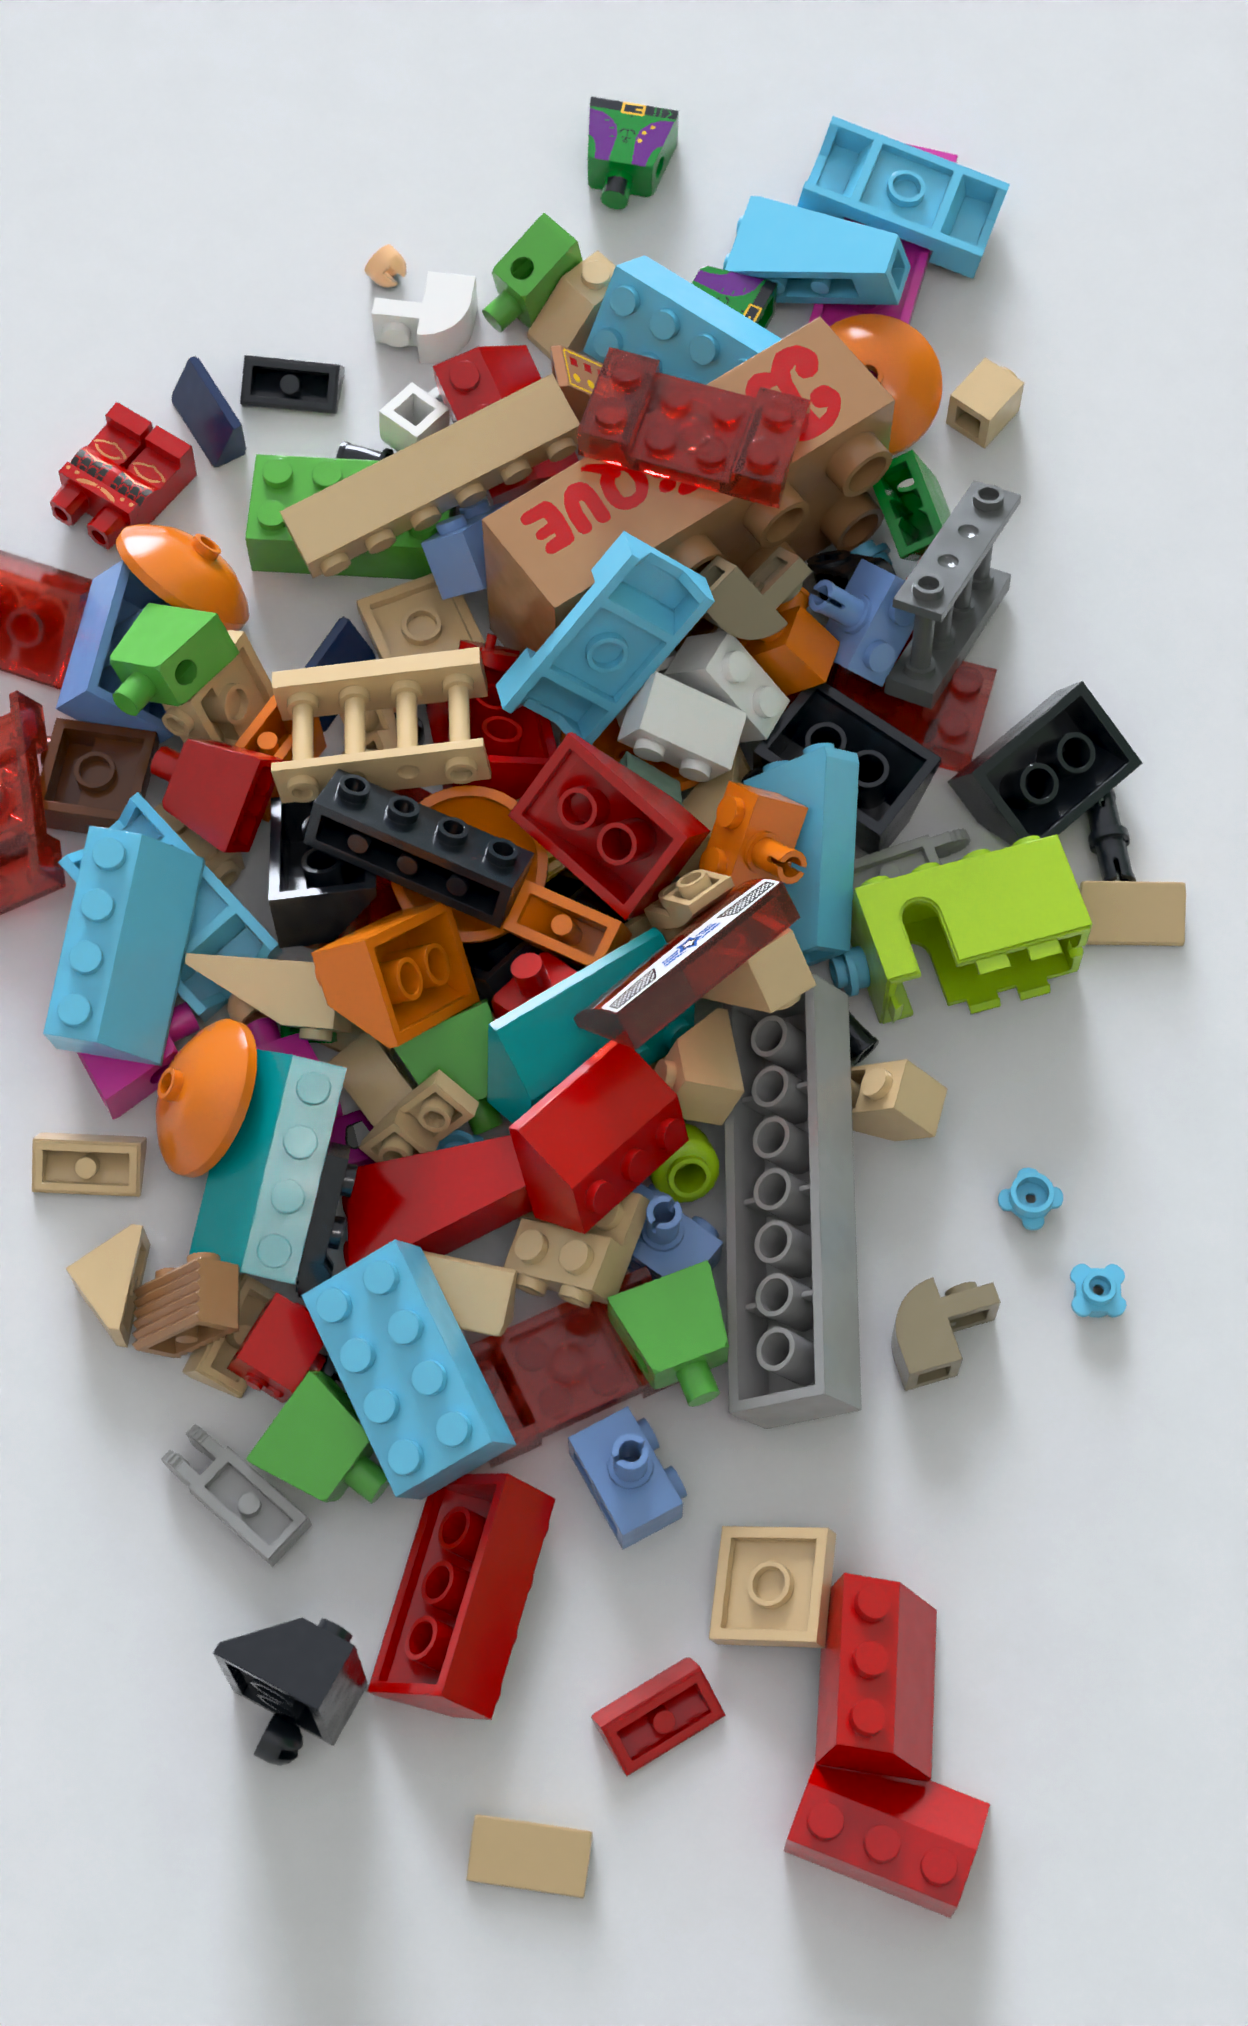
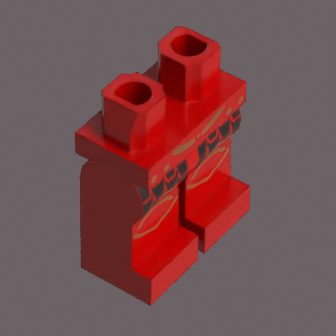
M118 402L106 413L107 424L89 445L81 448L71 462L67 461L58 471L61 487L50 501L53 516L67 526H73L84 513L94 517L86 525L88 535L94 542L107 550L116 544L117 537L125 527L137 524H150L197 476L191 445L157 425L153 429L151 421Z

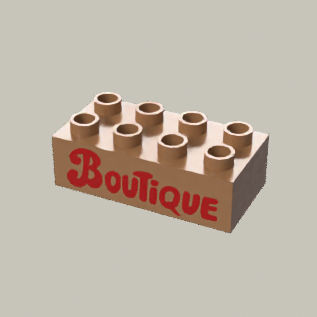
M821 317L816 318L483 518L482 530L490 630L497 635L498 640L504 647L518 650L520 655L527 647L537 652L595 583L591 572L592 568L623 531L698 574L717 555L736 565L749 578L779 546L799 556L803 561H806L830 545H833L837 550L852 551L871 538L884 519L872 486L884 476L892 462V454L888 450L895 399ZM701 617L674 650L678 653L687 637L714 633L719 627Z

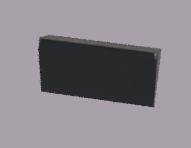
M244 355L240 404L337 414L345 367L338 364Z

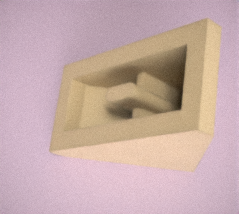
M131 1224L66 1268L80 1295L116 1346L128 1348L135 1317L133 1311L137 1308L133 1303L137 1298L133 1291L142 1285L151 1245L142 1225Z

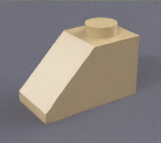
M598 250L561 277L527 332V338L550 360L551 346L562 345L577 353L581 352L585 347L616 267Z
M715 1009L675 1041L665 1059H661L655 1067L654 1071L678 1095L683 1118L686 1120L722 1126L745 1092L728 1009Z

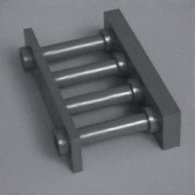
M974 480L893 598L892 607L915 614L913 638L893 666L889 675H887L884 694L929 709L934 707L1009 591L1011 574L991 568L990 566L993 544L1021 502L1020 494Z

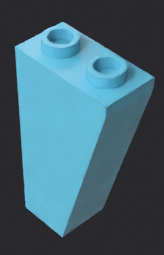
M750 196L744 216H741L738 220L737 236L731 253L726 255L723 266L724 270L777 283L776 303L899 305L911 268L898 234L761 196Z
M832 743L810 745L803 750L802 756L790 761L782 760L769 763L763 767V773L743 781L744 785L779 793L808 807L795 849L802 852L806 857L807 867H801L793 862L791 864L793 868L804 872V875L798 882L793 884L783 883L774 909L766 908L769 918L793 930L808 966L850 951L859 760L857 753L837 749Z

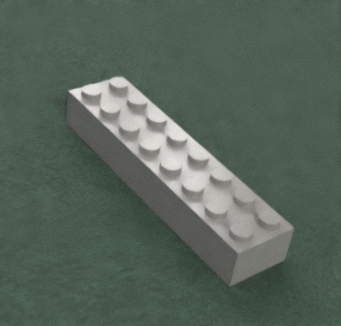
M814 973L812 976L816 986L803 993L796 1004L784 1010L767 1013L723 1003V1009H728L745 1090L725 1120L729 1414L764 1429L862 1410L849 1000L846 993Z

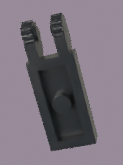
M329 1141L299 1267L298 1281H296L297 1287L295 1292H298V1298L300 1297L302 1300L301 1295L328 1280L333 1274L334 1263L327 1254V1248L339 1249L345 1223V1217L336 1216V1210L340 1196L351 1198L358 1165L348 1163L351 1148L348 1145Z

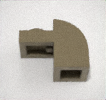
M780 546L749 578L736 565L717 555L699 573L706 578L715 601L702 617L728 634L740 639L757 640L772 636L788 624L776 610L777 607L792 600L800 592L803 581L813 571L799 556Z
M932 1277L919 1283L909 1291L898 1309L891 1339L892 1355L905 1391L958 1376L963 1358L953 1332L995 1320L1001 1301L993 1282L978 1287L976 1282L961 1283L948 1289L945 1292V1296L940 1297Z

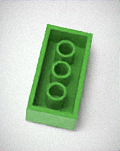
M256 454L245 536L251 570L310 574L284 524L280 511L369 467L379 460ZM456 506L441 513L442 517L437 523L455 516ZM437 523L420 531L412 528L396 536V542L379 553L370 554L367 551L351 559L350 566L336 575L415 580L432 574L421 543L438 532L436 528Z

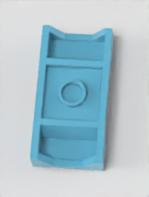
M833 116L809 179L805 181L797 207L840 219L846 217L873 228L898 234L899 238L932 250L930 263L973 279L1010 184Z
M625 531L621 533L592 568L591 572L595 583L540 649L535 652L527 647L496 684L503 710L511 714L521 706H524L555 722L565 735L573 732L591 745L715 602L705 577Z
M138 792L129 799L119 819L108 828L143 834L195 854ZM84 849L67 854L58 862L75 883H77ZM204 865L186 953L277 959L283 953L282 948H279L278 942L215 874ZM184 959L177 993L205 1023L228 1003V998L232 993L186 965Z

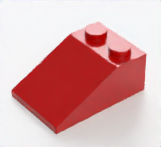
M573 732L565 736L508 815L625 920L645 914L643 909L659 899V892L672 883L711 832L673 797Z

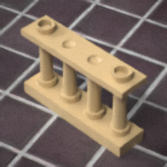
M479 647L272 672V691L282 721L292 720V761L271 763V772L282 804L291 802L307 803L316 800L338 769L350 774L359 775L367 781L389 791L453 783L467 784L472 781L491 779V768L483 738L471 739L469 699L488 696L487 677ZM448 701L449 742L418 745L417 705ZM396 707L397 748L366 752L365 711ZM344 714L345 754L314 758L313 717Z

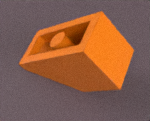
M526 879L502 927L505 931L581 970L628 943L632 936V933L621 921Z

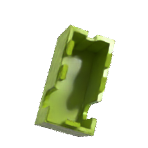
M1058 834L1044 838L1033 835L1024 837L1007 848L992 852L988 849H978L966 854L958 861L943 865L937 862H930L916 867L909 874L894 878L877 876L866 880L860 887L854 888L850 943L852 947L860 946L864 951L870 972V986L866 988L878 1022L885 1024L888 1022L894 1023L896 1020L913 1016V1010L903 982L920 978L921 971L911 944L921 946L930 956L947 1005L951 1006L966 1002L970 1014L1000 1007L1001 1002L997 994L999 992L1016 988L1021 1001L1051 993L1050 984L1047 979L1078 971L1084 954L1082 946L1086 945L1093 924Z

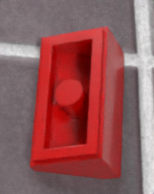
M686 1657L591 1715V1719L623 1773L628 1776L726 1715L701 1667L690 1657Z

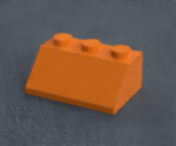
M438 901L395 911L311 952L315 964L316 979L323 989L327 1005L388 1048L399 1047L480 1001L452 909Z

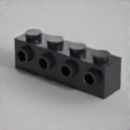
M341 769L336 771L314 801L303 842L308 846L497 928H500L507 918L527 878L534 856L533 852L515 845L510 840L498 838L466 824L459 818L447 816L417 803L410 797L396 794L367 781L359 775L350 774Z

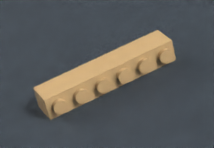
M550 374L280 511V514L312 578L314 579L321 574L325 577H330L344 571L350 566L351 559L367 551L370 554H375L389 548L396 542V536L412 528L420 531L431 527L441 519V513L457 505L461 508H466L476 504L486 496V491L502 482L506 485L517 483L532 472V467L548 459L551 462H557L568 457L577 449L576 445L582 442L581 425L554 375Z

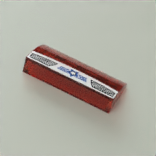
M760 878L751 879L740 884L577 1013L573 1018L577 1026L635 1050L638 1049L801 918L783 882Z

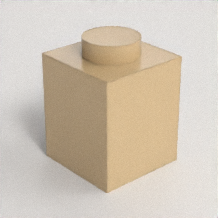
M985 357L950 395L946 424L985 449L1019 412L1025 382L1018 379L1010 369L998 366Z

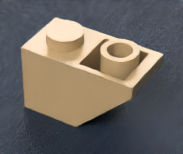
M907 1059L851 1067L853 1131L891 1141L935 1137L948 1089Z

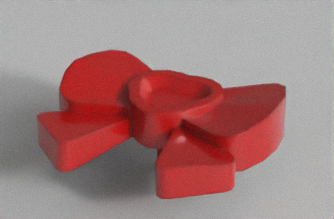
M487 633L485 643L460 640L459 649L479 647L484 666L500 671H507L520 656V651L504 646H495L497 635Z

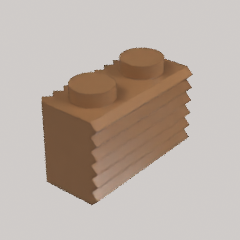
M211 1252L192 1253L187 1256L186 1264L178 1268H162L155 1272V1279L137 1287L133 1291L137 1296L133 1301L137 1307L133 1314L137 1319L133 1322L136 1330L132 1334L136 1341L132 1345L137 1351L170 1358H181V1355H188V1352H194V1349H200V1347L207 1346V1344L218 1341L220 1338H226V1335H233V1332H239L240 1267L237 1264L221 1261V1257L218 1254Z

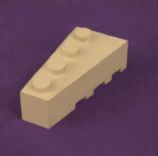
M722 898L679 928L657 929L662 932L671 950L734 900ZM748 907L678 963L694 997L767 1013H773L776 1010H784L793 1006L800 1000L803 993L816 986V982L793 930L751 907ZM646 914L636 916L624 923L632 933L629 941L653 928Z

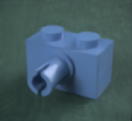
M483 499L472 506L460 508L461 515H456L437 523L436 528L438 532L421 543L442 600L487 588L482 519L505 506L509 501L489 506L488 500Z
M861 559L845 590L836 586L830 580H821L813 588L827 595L828 599L825 601L810 593L808 603L813 611L830 618L825 628L840 642L834 662L882 687L913 631L915 614L892 607L893 598L905 580Z
M641 1183L632 1192L642 1194L650 1202L646 1208V1220L627 1270L644 1283L708 1260L711 1270H713L721 1259L723 1242L718 1239V1231L701 1217L693 1216L691 1219L682 1213V1208L678 1201L675 1203L673 1197L660 1192L653 1184L646 1187Z
M627 1406L568 1437L569 1455L622 1550L682 1518L683 1502L681 1499L687 1496V1492L675 1469L672 1466L664 1469L654 1453V1450L659 1448V1443L645 1418L636 1421Z

